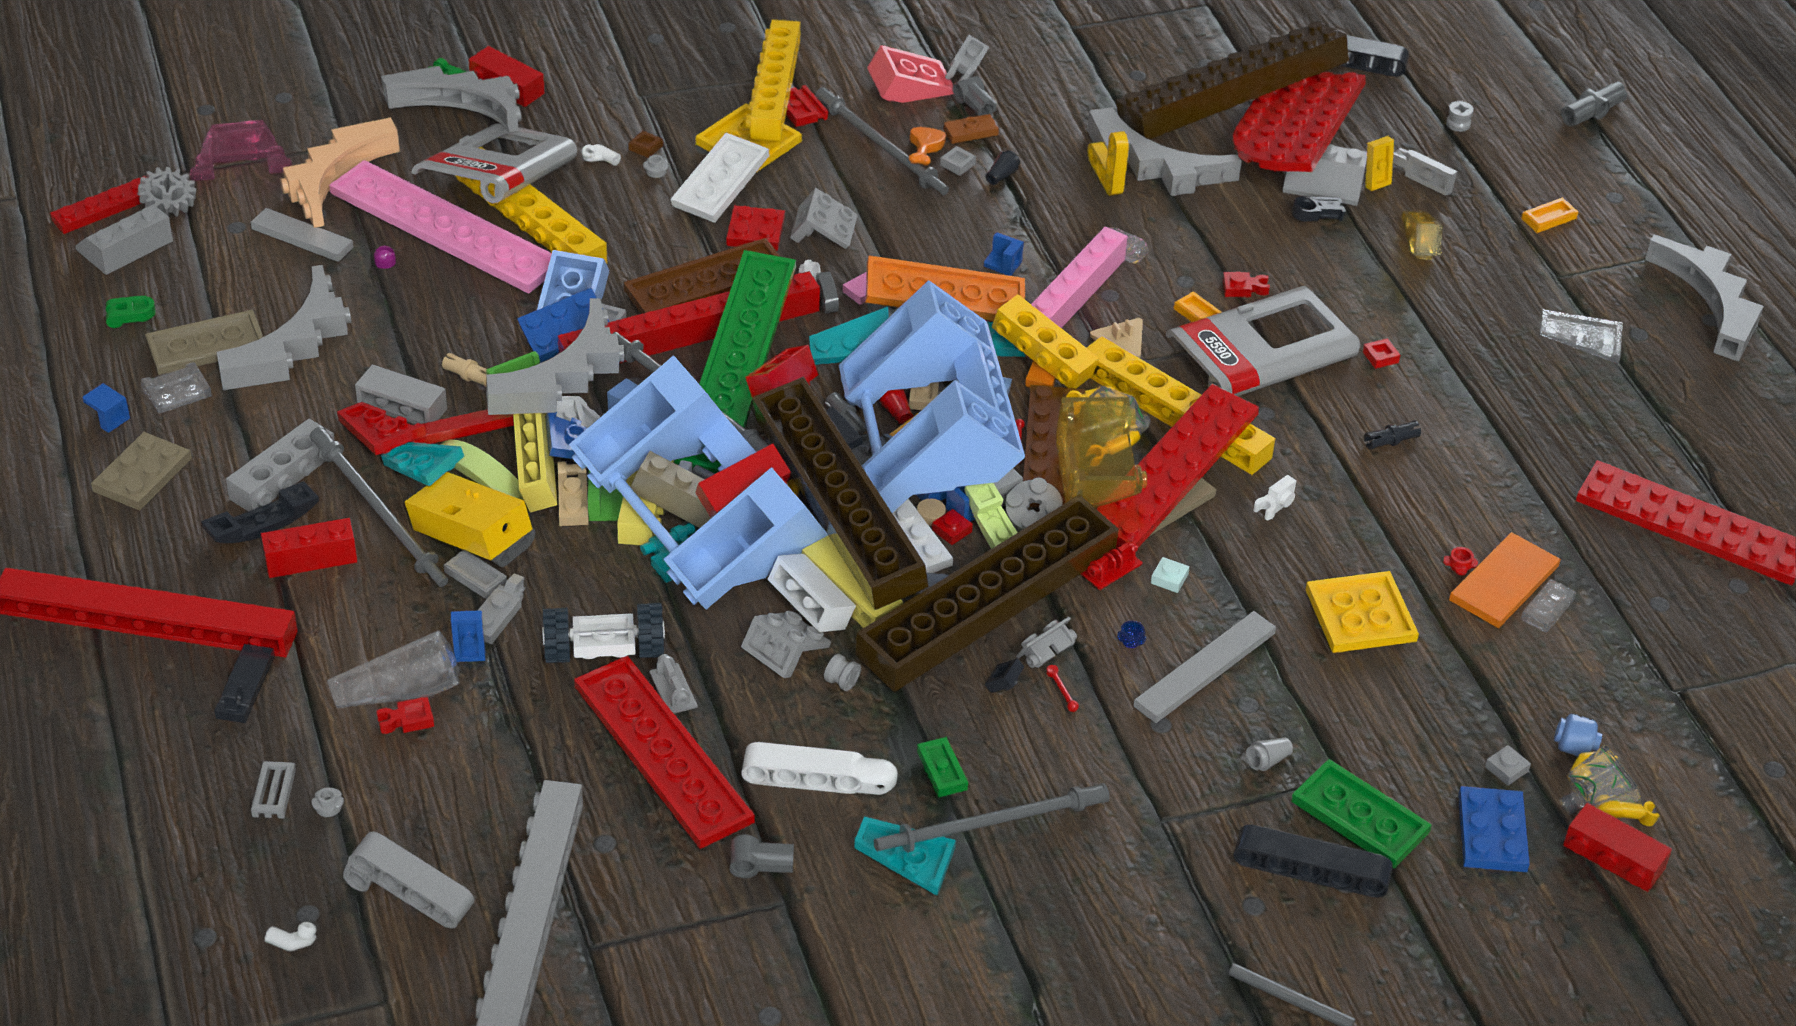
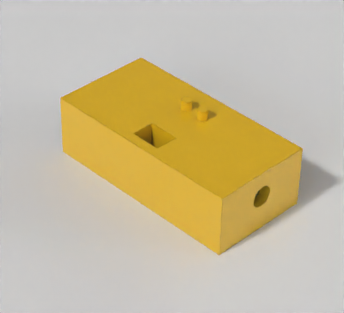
M449 472L443 474L431 486L424 487L405 501L415 531L488 560L494 559L533 529L524 500Z

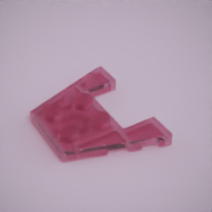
M263 120L211 125L202 144L203 150L197 155L195 159L196 165L191 168L190 175L191 181L215 179L214 163L216 162L231 163L236 160L248 159L254 161L260 158H268L269 174L283 172V168L292 166L290 158L285 156L283 148L278 146L274 135Z

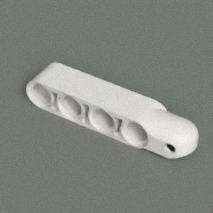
M754 742L747 746L741 773L747 782L753 784L847 794L867 793L881 795L890 791L897 782V769L887 760L864 758L863 755L851 751ZM877 785H884V787L878 788Z

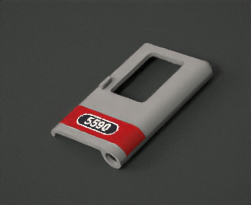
M493 124L472 136L461 138L459 143L416 164L412 169V174H418L425 169L480 180L483 197L488 202L498 203L574 160L577 155V147L567 137L518 128L519 131L509 133L502 124ZM497 137L536 145L516 156L478 148ZM489 183L495 184V197L488 191Z
M1300 286L1202 318L1166 332V336L1168 338L1174 337L1209 375L1208 387L1211 384H1217L1218 387L1236 396H1241L1355 357L1360 349L1359 338L1306 286ZM1300 304H1307L1330 327L1331 331L1275 349L1248 322Z

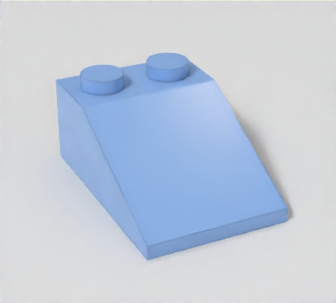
M553 250L537 310L591 287L596 297L602 299L609 274L605 260L603 258Z

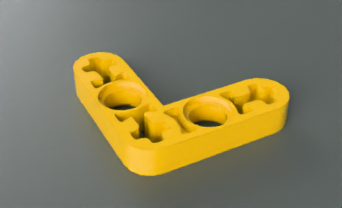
M1124 131L1109 134L1108 149L1103 142L1090 143L1088 145L1089 161L1109 196L1122 194L1124 191L1129 150L1128 138Z

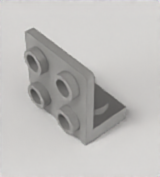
M815 188L799 206L790 238L799 243L805 235L809 237L815 229L846 249L851 242L857 214L831 198L828 194Z
M786 611L784 613H768L767 615L754 616L741 647L783 678H788L792 676L802 651L829 648L831 641L823 636V632H819L815 627L803 622L799 614Z

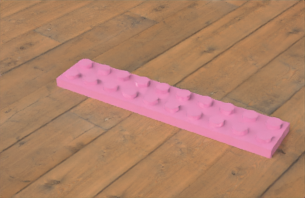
M365 160L329 185L331 194L528 294L545 281L552 253Z

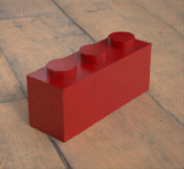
M490 46L469 58V71H474L478 79L487 80L509 76L512 83L518 86L519 99H516V103L523 107H526L545 94L543 73Z
M809 345L786 348L745 378L751 396L755 397L801 377H804L810 385V381L818 376V372Z
M772 443L699 482L695 493L709 516L713 518L771 467L785 483L788 481L791 471Z
M350 518L261 533L269 578L357 563L355 540Z
M1586 803L1569 825L1563 846L1571 849L1576 854H1580L1649 892L1665 870L1672 848L1589 803Z

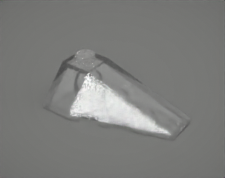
M438 630L328 679L327 682L335 706L343 708L433 696L459 684V667L450 643Z

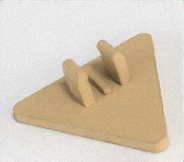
M1136 318L1133 320L1126 319L1125 322L1118 324L1115 322L1111 326L1091 331L1090 337L1097 340L1103 336L1140 358L1143 320Z

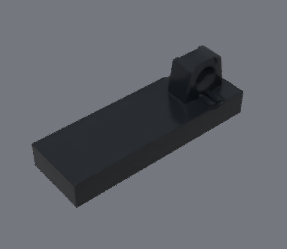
M244 644L214 710L216 719L240 723L247 722L275 658L274 648Z

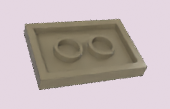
M143 432L91 483L92 490L117 502L141 510L192 459L191 451Z

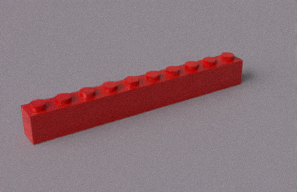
M810 271L793 275L779 322L819 312L820 286ZM730 291L608 322V325L605 327H610V334L617 332L629 342L639 340L643 344V352L648 356L715 339ZM583 329L558 335L559 353L570 346Z
M6 567L0 577V614L240 651L244 644L274 648L275 656L287 657L298 632L295 612L291 610Z

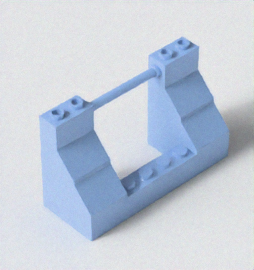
M928 280L839 364L845 399L849 404L857 405L863 410L873 456L862 467L892 513L909 497L915 494L951 491L959 486L998 482L1025 458L987 321ZM954 380L882 446L873 404L888 390L925 387L934 382Z
M674 355L568 444L575 452L572 456L573 460L582 470L587 467L591 471L587 476L597 488L603 485L609 493L617 489L670 552L663 559L670 567L667 571L668 575L677 585L682 582L687 587L683 593L694 605L699 602L705 609H708L732 587L766 578L771 573L778 556L802 554V549L828 536L806 506L771 467L681 545H678L626 482V479L639 470L649 451L669 461L704 453L712 463L716 460L720 462L719 471L756 453V451Z

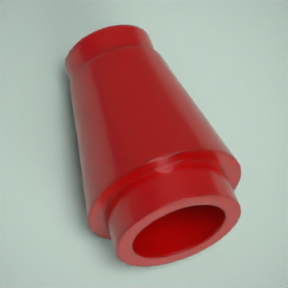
M904 389L888 390L879 399L880 404L899 424H904L913 417Z

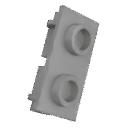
M1067 617L1060 623L1057 619L1052 621L1042 630L1044 633L1039 637L1035 633L1021 643L1023 649L1016 657L1019 659L1025 655L1027 657L1026 662L1031 668H1039L1055 656L1050 646L1059 654L1074 645L1077 635L1074 630L1068 629L1065 626L1070 617Z
M667 654L659 656L657 669L649 670V673L660 697L674 714L697 708L698 705L679 664H675L673 657Z

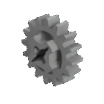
M166 167V170L162 172L159 168H156L155 174L148 171L146 178L141 177L140 185H138L140 203H145V208L154 204L167 216L170 212H173L175 216H179V210L186 213L188 212V206L193 207L194 199H196L195 182L189 181L188 174L181 176L180 169L171 172L170 167Z

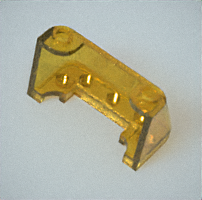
M1129 397L1061 398L1056 428V445L1065 503L1080 495L1094 508L1140 494L1142 488H1146V471H1142L1140 465H1135L1129 432L1130 426L1135 425L1136 413L1135 409L1130 408Z

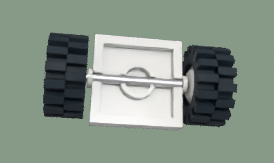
M637 604L638 628L637 625L633 624V614L573 617V628L570 629V632L568 608L543 609L544 627H542L543 645H545L546 663L570 662L569 638L571 641H574V658L593 659L599 656L625 657L627 655H635V638H637V634L640 658L659 657L664 654L665 639L662 604Z

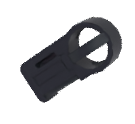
M1298 196L1293 202L1291 214L1296 219L1305 222L1318 221L1319 219H1339L1341 222L1346 210L1342 206V200L1337 197Z

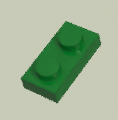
M947 737L917 744V754L938 798L968 790V780Z

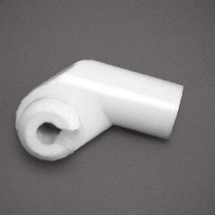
M599 144L586 145L582 148L583 158L589 162L606 161L615 166L621 158L620 154Z
M303 922L298 926V931L294 933L270 927L266 933L265 941L287 951H294L310 946L315 941L316 927L312 923Z

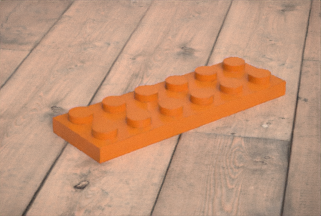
M868 256L865 303L901 307L928 280L984 320L994 321L997 309L1017 294L1025 299V278Z

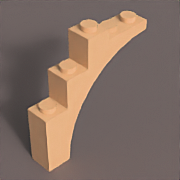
M391 118L331 129L333 139L329 140V144L307 148L309 159H305L304 164L283 168L284 178L280 179L283 193H288L292 203L299 202L302 205L305 218H310L314 228L324 226L322 206L330 190L329 185L363 160L369 162L381 156L400 152L397 129Z

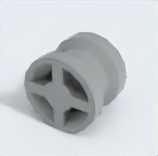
M1463 101L1451 103L1449 106L1450 115L1447 117L1446 125L1454 131L1468 130L1471 125L1470 118L1474 112L1472 105Z
M836 654L829 661L825 669L824 679L829 683L836 682L839 684L840 689L849 691L860 676L861 666L856 662L846 661L845 656L841 654Z

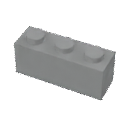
M371 365L355 384L357 403L364 402L385 410L389 416L407 418V422L413 424H423L439 420L447 410L445 388L375 365Z

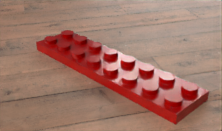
M1211 384L1097 508L1103 516L1119 529L1117 544L1122 546V543L1125 541H1134L1139 548L1257 417L1259 407Z
M1598 460L1577 494V502L1791 586H1793L1796 580V537L1770 526L1763 525Z
M628 655L574 679L577 691L699 849L755 823L754 813Z

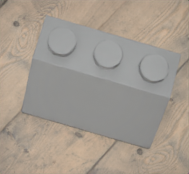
M1329 144L1313 172H1286L1283 192L1308 197H1337L1344 204L1357 206L1366 168L1367 152Z
M153 204L85 238L76 245V250L107 275L172 242L169 216Z

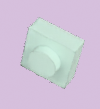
M1162 557L1152 574L1151 584L1178 593L1188 576L1190 566Z

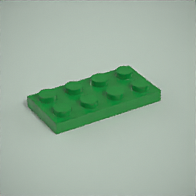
M1330 759L1292 794V803L1366 851L1387 857L1393 863L1394 869L1430 833L1432 826L1423 818Z

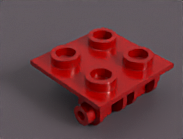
M1125 541L1122 543V546L1117 544L1116 549L1103 554V557L1099 560L1090 562V566L1081 575L1099 590L1105 588L1143 564L1135 556L1136 551H1138L1137 544L1134 541Z

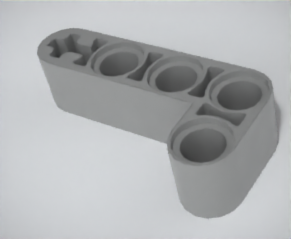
M369 832L349 857L343 873L345 881L352 888L362 892L367 891L371 884L375 882L447 928H455L474 903L473 895L465 887L377 832Z

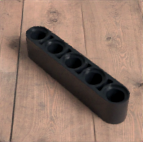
M1347 35L1349 62L1339 66L1392 77H1399L1405 73L1409 60V52L1405 47Z
M1244 825L1241 827L1233 854L1235 861L1244 867L1375 898L1383 897L1387 894L1393 869L1391 860L1379 854L1257 825Z

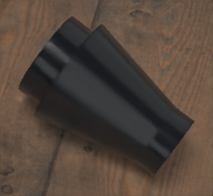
M1010 150L1000 152L990 170L985 174L986 180L992 185H997L1001 180L1018 171L1020 165L1019 157Z

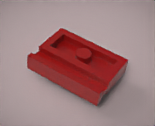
M803 85L802 89L799 90L796 87L790 89L786 116L796 127L818 122V118L828 119V110L806 85Z

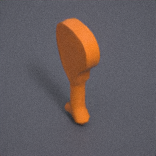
M928 127L912 128L910 141L917 146V152L909 156V161L912 164H923L925 166L930 164L931 159L926 154L936 152L944 147L946 141L945 132Z

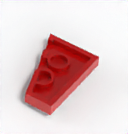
M364 402L337 411L339 422L375 455L388 453L393 448L427 435L425 425L416 423L413 426L407 423V418L401 416L392 418L387 416L385 410Z

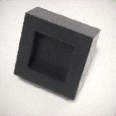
M1018 658L998 664L984 685L991 693L1003 689L1005 691L1010 690L1018 683V676L1024 669V665Z

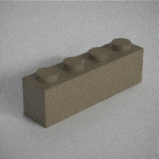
M649 451L631 485L633 491L642 498L699 528L711 519L695 493L698 483L705 479Z

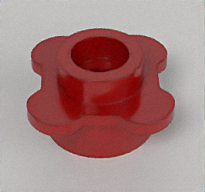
M1465 547L1454 548L1451 551V555L1445 556L1443 559V563L1446 566H1450L1458 575H1466L1469 569L1478 566V561L1474 558L1473 552Z

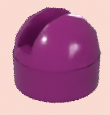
M385 245L378 247L374 254L375 265L382 269L393 267L396 263L393 249Z

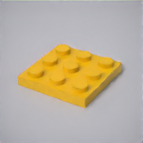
M747 103L696 136V145L709 152L725 133L768 148L769 157L757 172L802 142V133L785 124L781 141L751 139V129H746L747 114H749V104Z
M1390 571L1307 582L1305 590L1332 653L1417 642L1419 633Z

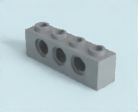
M311 419L306 420L227 477L226 483L229 500L249 512L269 504L279 496L280 490L293 486L326 462L321 456L322 451L309 437L312 430L321 425ZM326 429L329 435L334 439L333 432Z

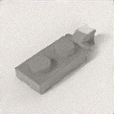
M1400 148L1393 153V163L1403 168L1406 177L1445 196L1452 193L1457 171L1416 151H1407Z
M513 574L506 581L505 586L499 585L497 589H494L478 609V611H482L485 642L492 644L522 607L521 601L524 597L523 591L525 590L524 577Z

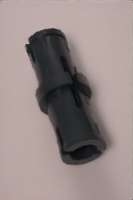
M1416 420L1400 425L1389 424L1385 429L1365 433L1364 442L1372 440L1371 443L1366 444L1369 450L1388 444L1395 446L1400 441L1420 437L1421 428L1414 429V427L1419 426Z

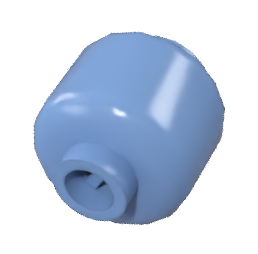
M1569 714L1566 719L1560 718L1554 735V741L1558 742L1560 751L1578 756L1584 752H1591V750L1597 751L1601 743L1602 734L1597 732L1598 726L1595 720L1577 714Z

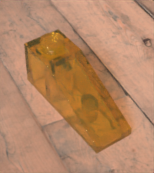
M1402 211V220L1409 250L1414 255H1417V259L1431 260L1433 256H1440L1443 225L1428 212Z

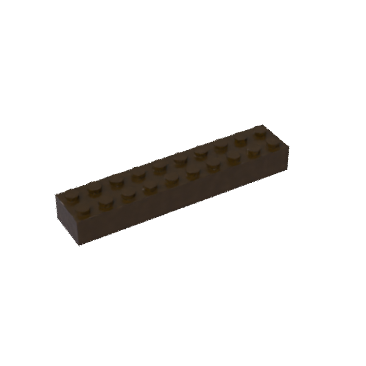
M1311 22L1307 27L1291 30L1284 36L1270 38L1268 42L1249 46L1247 50L1231 53L1228 57L1221 60L1210 61L1201 68L1189 69L1187 73L1180 76H1171L1162 83L1151 84L1141 91L1127 93L1125 97L1116 100L1118 116L1141 136L1149 140L1349 62L1347 34L1331 28L1322 22Z
M801 377L752 397L757 422L791 471L790 475L874 610L928 588L924 561L805 378Z
M1078 495L858 631L856 656L893 692H896L1085 572L1090 566V562L1093 560L1097 561L1103 557V554L1116 549L1119 529L1082 496Z

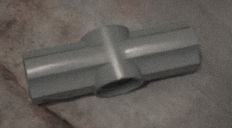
M1619 81L1598 91L1587 89L1581 94L1579 100L1562 108L1561 116L1564 123L1569 127L1591 117L1599 120L1607 114L1611 107L1625 101L1627 92L1624 85Z

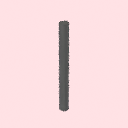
M1234 963L1229 971L1230 976L1338 1026H1354L1355 1018Z

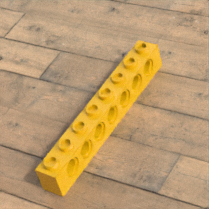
M772 20L770 29L765 31V40H763L762 52L760 53V64H758L755 85L752 90V101H750L749 114H747L746 129H751V139L781 141L800 46L799 21Z
M455 175L458 181L463 182L475 194L486 200L481 193L480 180ZM489 183L488 191L495 197V184ZM532 185L524 187L498 203L487 201L490 206L499 210L504 217L513 221L522 231L527 232L537 243L545 246L551 253L553 250L603 258L607 264L606 242Z
M1103 336L1086 347L1099 357L1094 374L1090 377L1092 380L1102 386L1113 387L1129 402L1135 398L1132 404L1135 405L1136 402V406L1138 405L1139 408L1171 427L1201 396L1198 392ZM1249 424L1221 457L1253 475L1272 459L1275 438Z

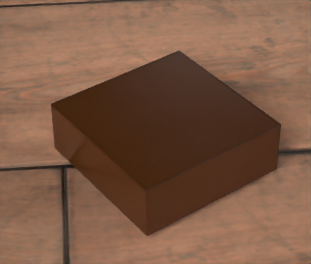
M643 130L628 143V150L647 158L663 147L662 138Z

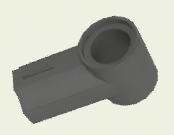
M974 76L953 84V93L957 102L961 104L966 102L978 116L991 115L996 111L997 103L985 92L984 84L980 77Z
M751 835L737 836L731 843L730 871L733 875L740 878L753 877L758 871L793 873L794 844L760 843L756 837Z

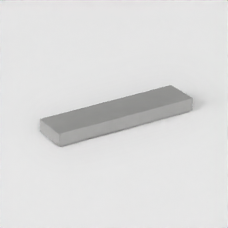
M265 208L251 221V227L255 231L337 262L353 248V240L319 227L314 228L311 224Z

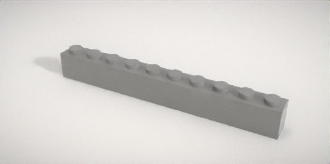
M544 780L541 792H536L533 809L536 812L534 817L530 816L528 819V841H523L520 848V860L522 863L520 867L516 866L514 869V892H508L506 899L507 917L501 918L498 936L501 939L499 944L493 945L491 964H493L492 971H486L484 978L485 997L479 998L477 1003L476 1018H479L477 1026L526 1025L583 807L582 784Z

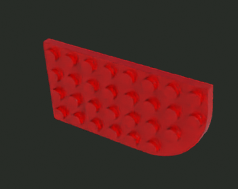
M1324 72L1255 98L1233 132L1234 150L1238 151V157L1247 163L1257 162L1259 167L1263 169L1313 172L1366 84L1365 75H1357L1354 72L1345 74Z

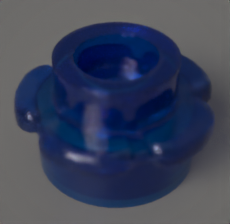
M1127 621L1122 624L1121 631L1117 633V638L1126 647L1135 648L1141 646L1146 641L1144 626L1137 621Z

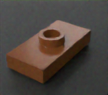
M990 114L944 122V131L952 144L997 136L999 128Z

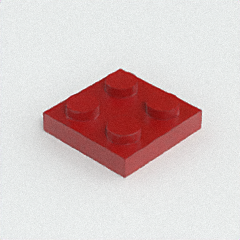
M734 206L727 234V246L738 247L766 238L772 247L778 251L785 220V210Z

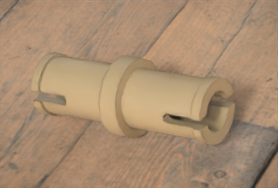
M448 353L447 357H444L442 361L443 369L460 375L465 381L469 382L472 380L486 387V368L479 366L474 360H465L452 353Z

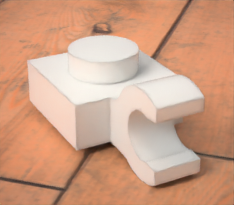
M1287 475L1272 485L1266 496L1255 501L1253 511L1258 512L1261 509H1266L1264 519H1272L1276 512L1283 507H1288L1293 502L1296 480Z

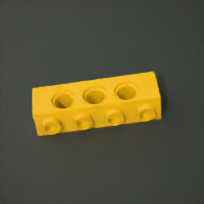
M1017 294L997 309L992 328L1034 360L1040 367L1058 379L1060 383L1068 388L1077 389L1093 376L1099 357Z

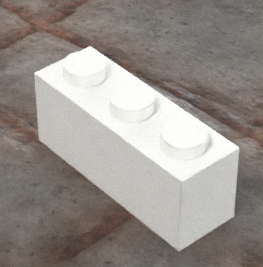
M805 554L780 555L777 557L768 577L773 586L819 632L845 630L856 605Z

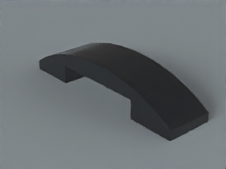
M303 481L280 490L279 500L236 517H232L226 511L201 521V526L218 543L250 541L260 538L261 533L279 530L296 521L319 502V497Z

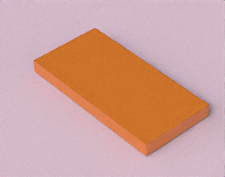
M1511 532L1451 592L1449 601L1500 628L1559 567L1561 559Z

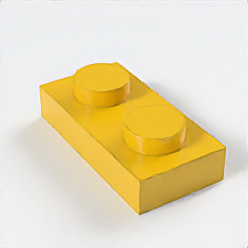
M1389 136L1369 142L1367 146L1365 187L1371 191L1392 184L1394 139Z

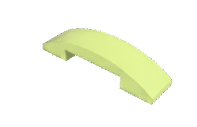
M450 439L440 444L461 446L465 456L455 464V469L478 484L523 500L519 490L518 479L489 454L459 440Z
M994 483L965 486L964 490L969 498L972 513L991 549L1018 533L1001 506L1003 498Z

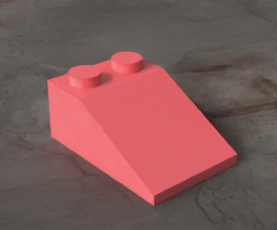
M881 45L867 67L881 97L887 101L893 100L905 103L954 94L953 84L951 80L945 78L947 72L939 60Z

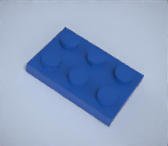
M592 287L517 318L532 352L536 351L539 355L540 363L559 354L558 335L584 329L589 316L590 299L597 298Z
M1460 786L1458 796L1464 867L1527 872L1530 864L1523 792Z

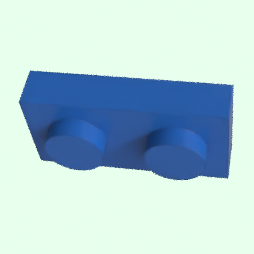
M482 611L451 612L455 662L486 661Z

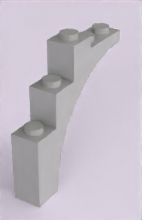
M440 66L381 76L384 99L389 109L420 105L465 108L495 119L509 133L519 131L518 121H521V112L519 106H516V99H519V90L517 84H513L509 76L482 80L477 78L474 71L447 75L443 74Z
M1113 107L1089 110L1087 131L1093 143L1103 142L1108 149L1110 133L1119 131L1126 133L1129 143L1127 163H1129L1137 181L1162 178L1170 196L1194 193L1195 186L1239 181L1242 160L1238 155H1199L1171 149L1146 139L1132 130L1120 119Z
M1653 235L1645 260L1678 275L1697 290L1712 310L1718 327L1717 342L1713 353L1739 362L1758 325L1764 306L1742 299L1747 280L1726 273L1731 254L1706 246L1704 251Z
M323 265L312 266L313 281L310 293L303 306L288 322L259 340L240 347L217 352L223 390L290 380L288 369L294 368L293 361L319 357L318 346L323 345L322 338L348 335L346 324L351 323L349 307H343L342 298H335L334 292H329L333 291L330 275H325Z
M601 298L590 299L589 316L584 329L578 338L563 352L548 361L530 368L509 373L486 375L488 415L556 413L557 401H562V393H588V381H593V374L619 373V362H624V346L618 344L617 334H610V327H605L608 325L607 309H602Z

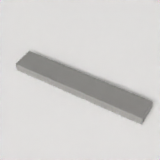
M1253 611L1137 697L1134 701V707L1155 723L1159 722L1273 636L1276 626Z

